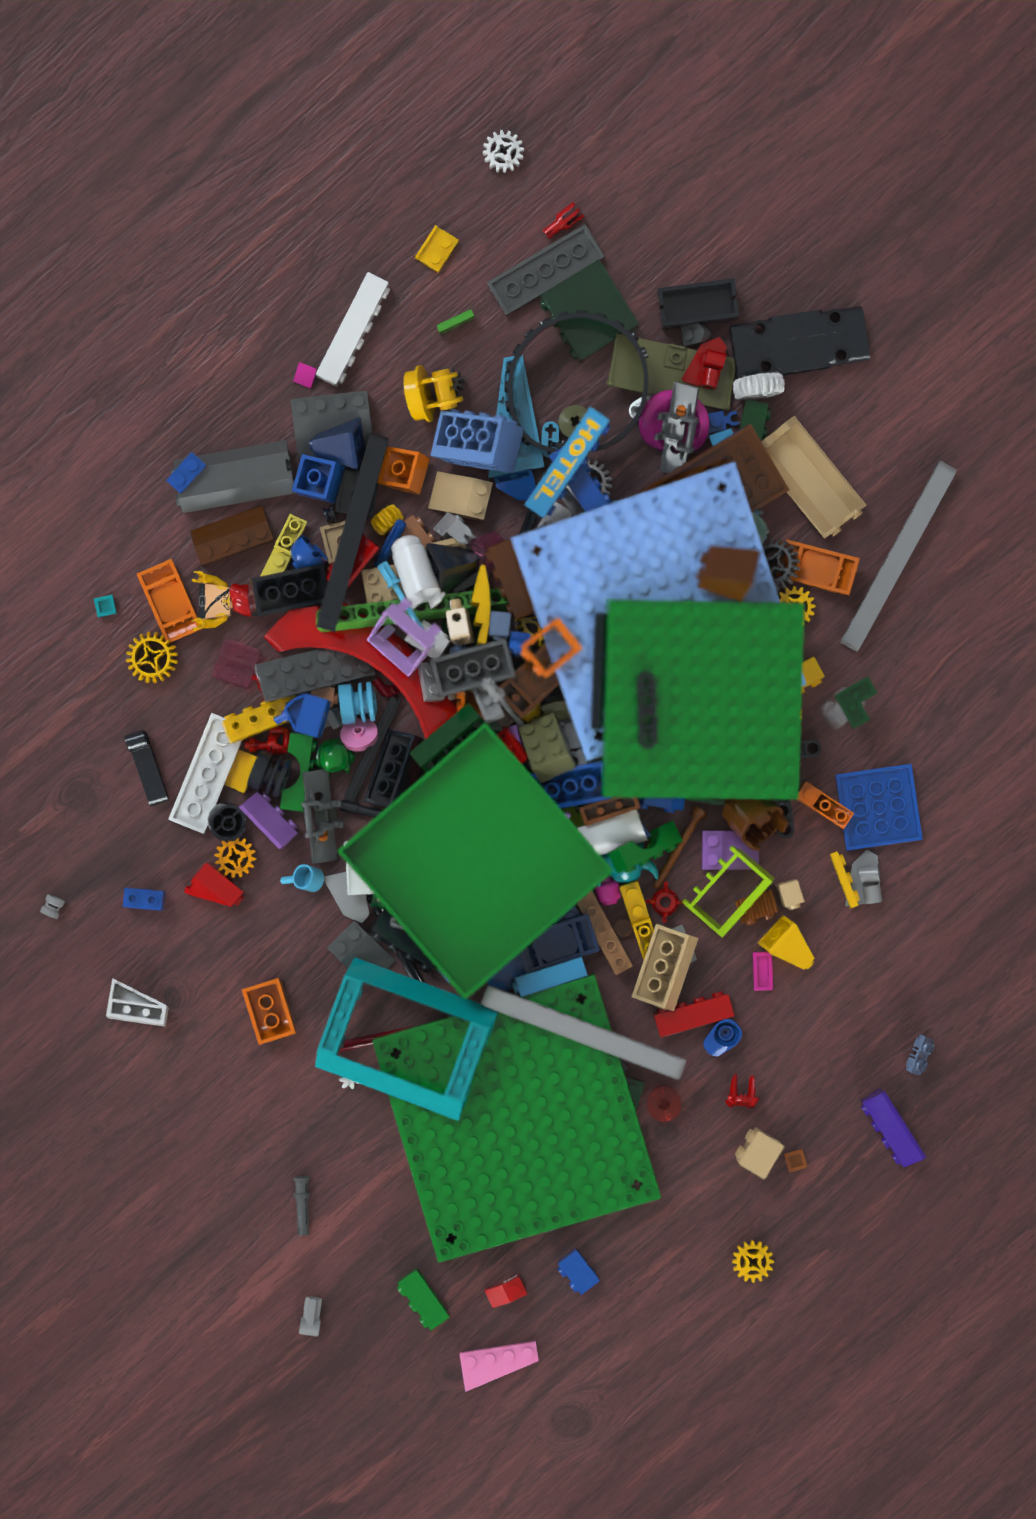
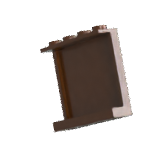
M549 520L547 522H544V525L534 528L532 530L552 524L553 522ZM511 539L492 546L487 545L488 551L485 552L488 562H492L495 569L492 570L495 580H499L502 587L499 588L502 598H506L508 601V605H506L508 613H511V616L513 615L516 620L534 613L535 611ZM535 545L532 554L538 556L541 548Z

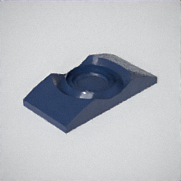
M589 914L552 924L520 952L526 974L600 951Z

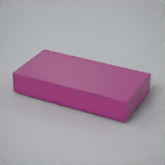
M752 952L754 991L773 990L772 954L769 952Z

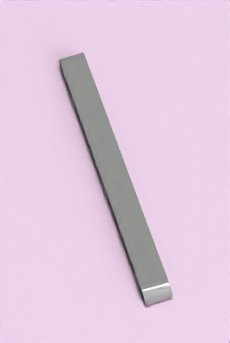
M941 460L937 464L840 641L841 644L856 652L861 647L955 476L957 469Z
M487 985L481 1004L488 1008L676 1079H680L686 1064V1060L490 985Z

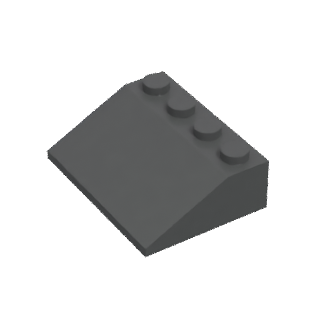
M367 390L291 399L298 459H301L302 454L319 457L310 450V439H313L318 433L356 418H361L366 450L370 433H372Z

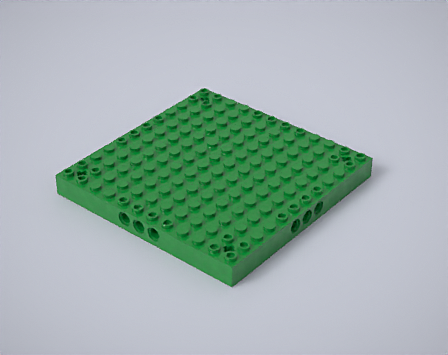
M595 973L522 996V998L612 1031ZM580 993L587 997L584 1003L577 1001ZM498 1012L486 1047H483L471 1080L472 1086L459 1121L388 1094L438 1263L661 1199V1192L621 1058ZM450 1015L374 1038L372 1042L381 1071L445 1094L471 1022ZM395 1048L401 1050L399 1057L392 1054ZM638 1179V1182H642L640 1188L632 1186L634 1180ZM450 1233H452L453 1236L456 1235L454 1241H451V1239L448 1240Z

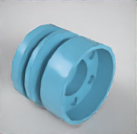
M366 682L367 691H363L362 683H358V692H354L351 684L338 685L343 725L355 724L356 715L360 714L362 722H366L367 713H369L371 722L376 721L377 700L371 682Z

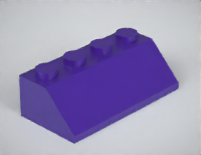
M879 1088L860 1100L863 1104L860 1106L866 1116H871L873 1120L871 1125L876 1132L880 1131L883 1135L881 1141L887 1149L891 1148L894 1153L891 1156L897 1165L901 1164L903 1167H907L926 1158L885 1091Z

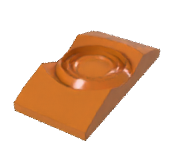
M786 539L789 546L795 548L793 552H798L799 554L795 559L801 561V563L795 565L800 567V571H794L798 577L794 578L792 576L790 578L793 582L850 596L860 558ZM785 553L783 565L788 568L789 560ZM782 572L776 573V577L779 578L784 575Z
M172 559L137 573L159 628L165 636V641L169 639L170 643L199 631L192 629L198 627L196 621L191 622L198 617Z

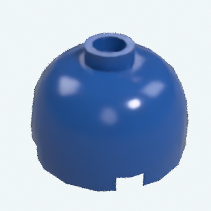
M300 535L291 548V557L294 560L292 564L297 569L321 563L325 565L328 562L327 556L317 545L309 543L311 540L304 535Z

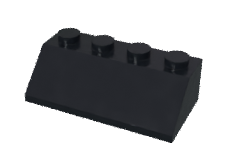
M321 563L250 578L247 598L251 616L260 617L323 603L327 589L324 564Z
M388 729L364 802L386 809L416 783L421 766L410 755V752L425 739L414 734Z

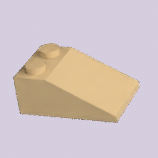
M437 471L428 509L444 513L449 512L452 515L457 514L460 517L484 522L493 482Z

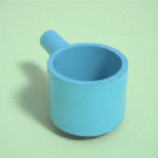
M302 864L295 869L292 876L281 877V883H294L298 889L316 892L324 883V874L319 868Z

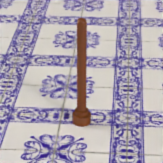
M696 805L691 811L692 818L681 836L683 841L676 844L677 848L672 851L659 873L658 879L653 884L656 889L661 887L697 823L705 819L708 812Z

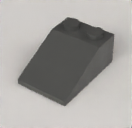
M355 920L327 947L347 968H349L355 957L386 969L396 961ZM364 983L368 988L371 986L368 983Z

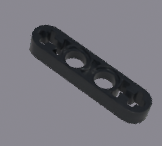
M642 671L636 677L638 741L641 746L649 749L657 743L655 678L650 672ZM644 675L651 679L650 682H647V689L651 688V692H640L641 688L644 689V683L640 682ZM645 694L650 695L652 699L651 703L647 706L641 703V697ZM645 714L652 716V722L649 725L642 723V717ZM642 728H653V731H649V736L653 738V741H649L648 745L643 741V738H646V731H642Z

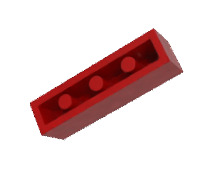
M719 991L713 993L711 998L705 999L702 996L693 999L694 1002L686 1004V1001L677 1003L674 1011L663 1008L657 1009V1013L653 1015L660 1038L734 1017L729 995Z

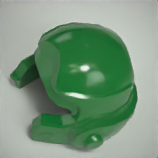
M330 739L319 746L314 762L318 768L326 770L330 778L329 772L345 770V773L349 774L351 763H354L356 755L342 744L341 739Z

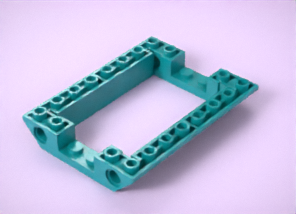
M355 957L344 975L317 1050L315 1067L459 1121L472 1086L471 1080L483 1047L487 1045L499 1011ZM364 983L471 1022L445 1094L338 1055L340 1048L344 1046L346 1040L344 1035L356 1002L361 999L364 989L362 988Z

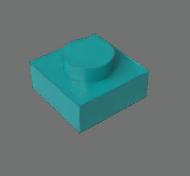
M113 595L94 598L98 618L117 614Z

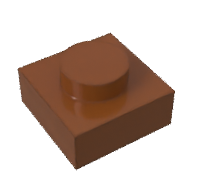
M802 1148L783 1153L789 1173L808 1168Z

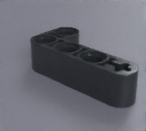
M142 729L125 735L127 748L132 753L149 805L152 807L169 801V796L146 730Z

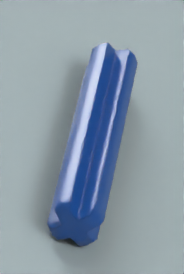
M399 519L395 522L374 562L375 567H378V565L388 561L390 558L393 543L401 537L407 526L403 520Z

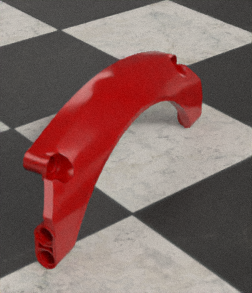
M343 602V605H342V606H350V605H348V604H346V603ZM313 605L289 610L263 637L277 652L307 647L326 648L341 651L367 662L382 672L403 693L420 722L425 739L457 713V700H449L448 696H444L442 701L424 702L418 668L408 677L367 641L375 626L335 632H321L316 628V614L321 610V607ZM365 614L358 615L361 618L367 617V615ZM346 616L339 617L341 620L348 619ZM384 625L380 627L378 633L385 627ZM392 633L386 639L407 658L415 651L395 633Z

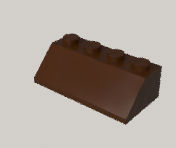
M262 505L190 531L198 559L203 567L275 541Z

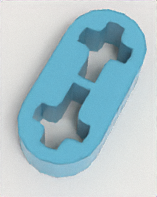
M549 421L543 425L541 444L548 446V441L556 443L559 441V426L555 422ZM550 425L553 426V429H556V432L552 433V438H548L549 433L545 431ZM541 449L543 456L550 459L548 452Z

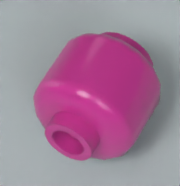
M607 876L601 882L600 887H595L597 901L602 903V905H612L617 903V900L621 897L619 883L611 879V876Z

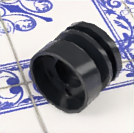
M261 749L251 770L247 786L260 790L263 784H267L266 794H269L274 787L273 796L278 798L290 778L292 761L287 759L283 767V757L280 756L277 762L273 763L274 754Z

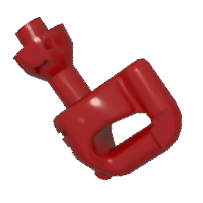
M286 727L270 729L267 742H260L256 738L250 737L249 741H245V749H249V752L267 749L268 752L274 755L287 754L290 730ZM281 734H283V746L278 744Z

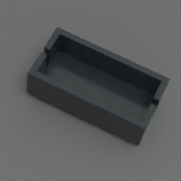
M734 278L658 288L657 298L659 309H661L660 320L662 330L681 328L696 323L712 324L738 320L739 310L737 299H735L736 288Z

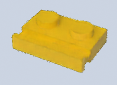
M435 225L415 256V259L439 273L459 240Z

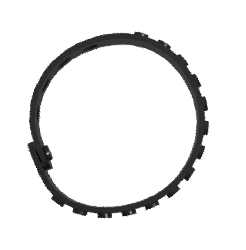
M576 310V313L569 314L568 311L557 314L556 318L551 320L546 318L539 322L540 326L535 330L531 328L524 335L525 340L522 344L518 343L513 351L515 356L513 361L508 363L506 373H509L508 381H505L504 392L508 393V401H505L506 411L510 412L513 421H516L517 425L522 427L514 404V379L521 356L528 345L539 334L556 324L569 320H592L606 324L621 332L633 344L641 359L644 373L642 399L633 420L622 433L613 440L598 445L595 451L607 449L630 433L643 412L649 385L648 368L645 360L648 358L645 347L641 348L637 343L639 340L637 335L633 331L629 333L624 329L625 324L617 319L613 322L607 319L606 314L596 312V315L588 314V310ZM523 430L521 439L527 446L533 444L540 449L552 453L566 444V441L559 440L557 443L551 441L550 446L557 447V449L545 446L534 441L525 430Z

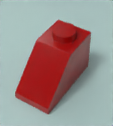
M519 1273L484 1290L492 1308L511 1303L527 1295V1289Z

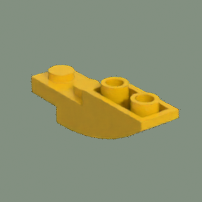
M638 880L619 885L644 960L654 929Z

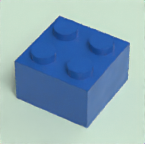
M302 454L292 491L300 496L335 504L345 467L335 461Z

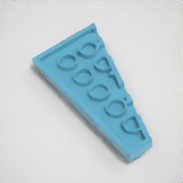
M522 355L514 379L515 409L525 432L534 441L540 443ZM514 356L503 359L496 415L507 417L506 419L508 420L513 419L511 413L506 411L505 401H508V393L504 392L505 381H508L509 373H506L509 362L513 361ZM521 440L514 472L544 468L541 449L533 444L527 446ZM489 470L488 478L508 474V472Z

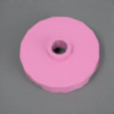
M356 718L355 724L343 725L340 730V739L348 750L354 752L364 751L367 747H372L376 743L379 733L376 724L373 721L371 722L370 719L362 722L361 718Z

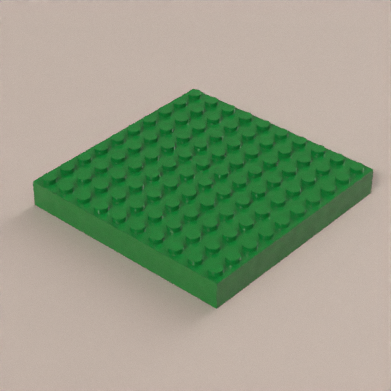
M606 599L601 795L604 797L798 799L804 603ZM642 671L650 672L655 678L657 743L649 749L641 746L638 741L636 677ZM647 675L640 679V682L644 683V689L641 688L640 692H651V688L647 689V682L651 680ZM645 694L641 697L643 705L647 706L651 703L650 695ZM645 714L642 717V723L644 725L651 724L652 716ZM642 728V731H646V738H643V741L648 745L649 741H653V738L649 736V731H653V728Z
M486 723L337 850L464 999H467L613 872V869Z

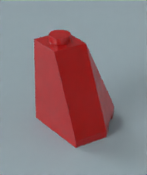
M206 862L192 878L191 884L183 891L186 894L230 907L234 904L238 906L245 898L243 896L245 891L228 876H225L222 871H219L211 862Z

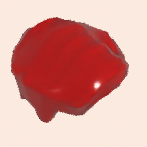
M232 584L229 593L233 603V611L246 617H255L250 614L247 598L249 585Z

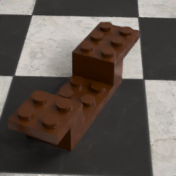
M545 643L533 655L544 669H547L552 665V661ZM531 660L525 661L515 671L516 677L501 680L496 684L504 690L505 695L503 698L520 718L529 713L559 685L555 671L546 678L543 675L539 677L532 668L535 665ZM500 704L505 717L496 720V722L504 729L511 725L514 719Z

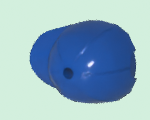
M724 1019L718 1022L703 1042L705 1050L712 1056H720L730 1050L742 1038L741 1027L732 1019Z

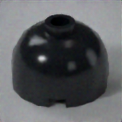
M230 802L219 803L209 812L207 819L208 827L213 836L220 841H234L245 832L247 816L236 804Z

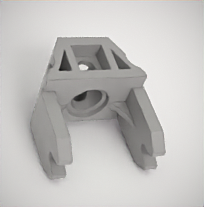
M447 512L433 530L443 540L454 538L460 544H466L467 549L473 550L475 554L480 556L477 550L485 551L484 543L473 535L472 530L464 524L465 521L457 514L453 516Z

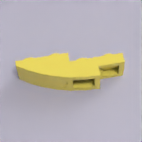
M292 514L289 515L260 576L287 570L292 559V545L303 534L307 521Z

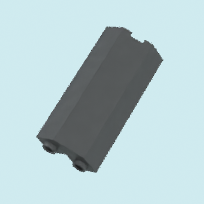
M287 440L197 456L207 466L182 494L178 492V495H175L177 506H181L183 513L295 493L292 491L295 480ZM186 458L173 460L174 468H171V474Z

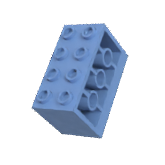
M449 409L448 412H440L430 456L452 465L514 473L524 430L523 427L517 425L516 421L506 419L507 417L495 415V418L486 413H480L478 416L474 412L464 411V414L455 409Z

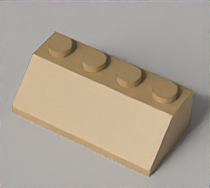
M656 924L632 997L657 1007L674 1011L699 938Z

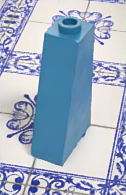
M578 957L514 977L515 982L512 983L515 994L519 993V996L522 997L585 977L587 973L582 957Z

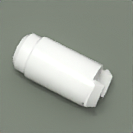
M407 535L397 539L391 547L392 559L405 596L412 603L410 608L414 609L419 604L427 601L430 608L437 606L445 596V592L440 591L425 546L422 545L420 538L414 535Z

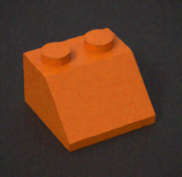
M387 446L377 483L402 492L420 495L430 458L417 451Z

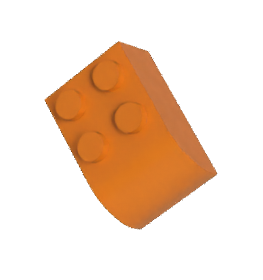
M280 977L242 989L259 1045L296 1034L295 1023Z

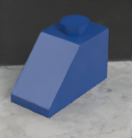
M532 469L494 476L496 488L518 501H527L536 488Z

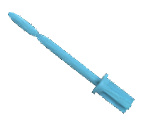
M385 561L378 565L377 568L388 584L387 588L393 587L401 601L406 598L398 586L400 579H397L388 562ZM409 607L407 612L411 619L424 629L413 609Z

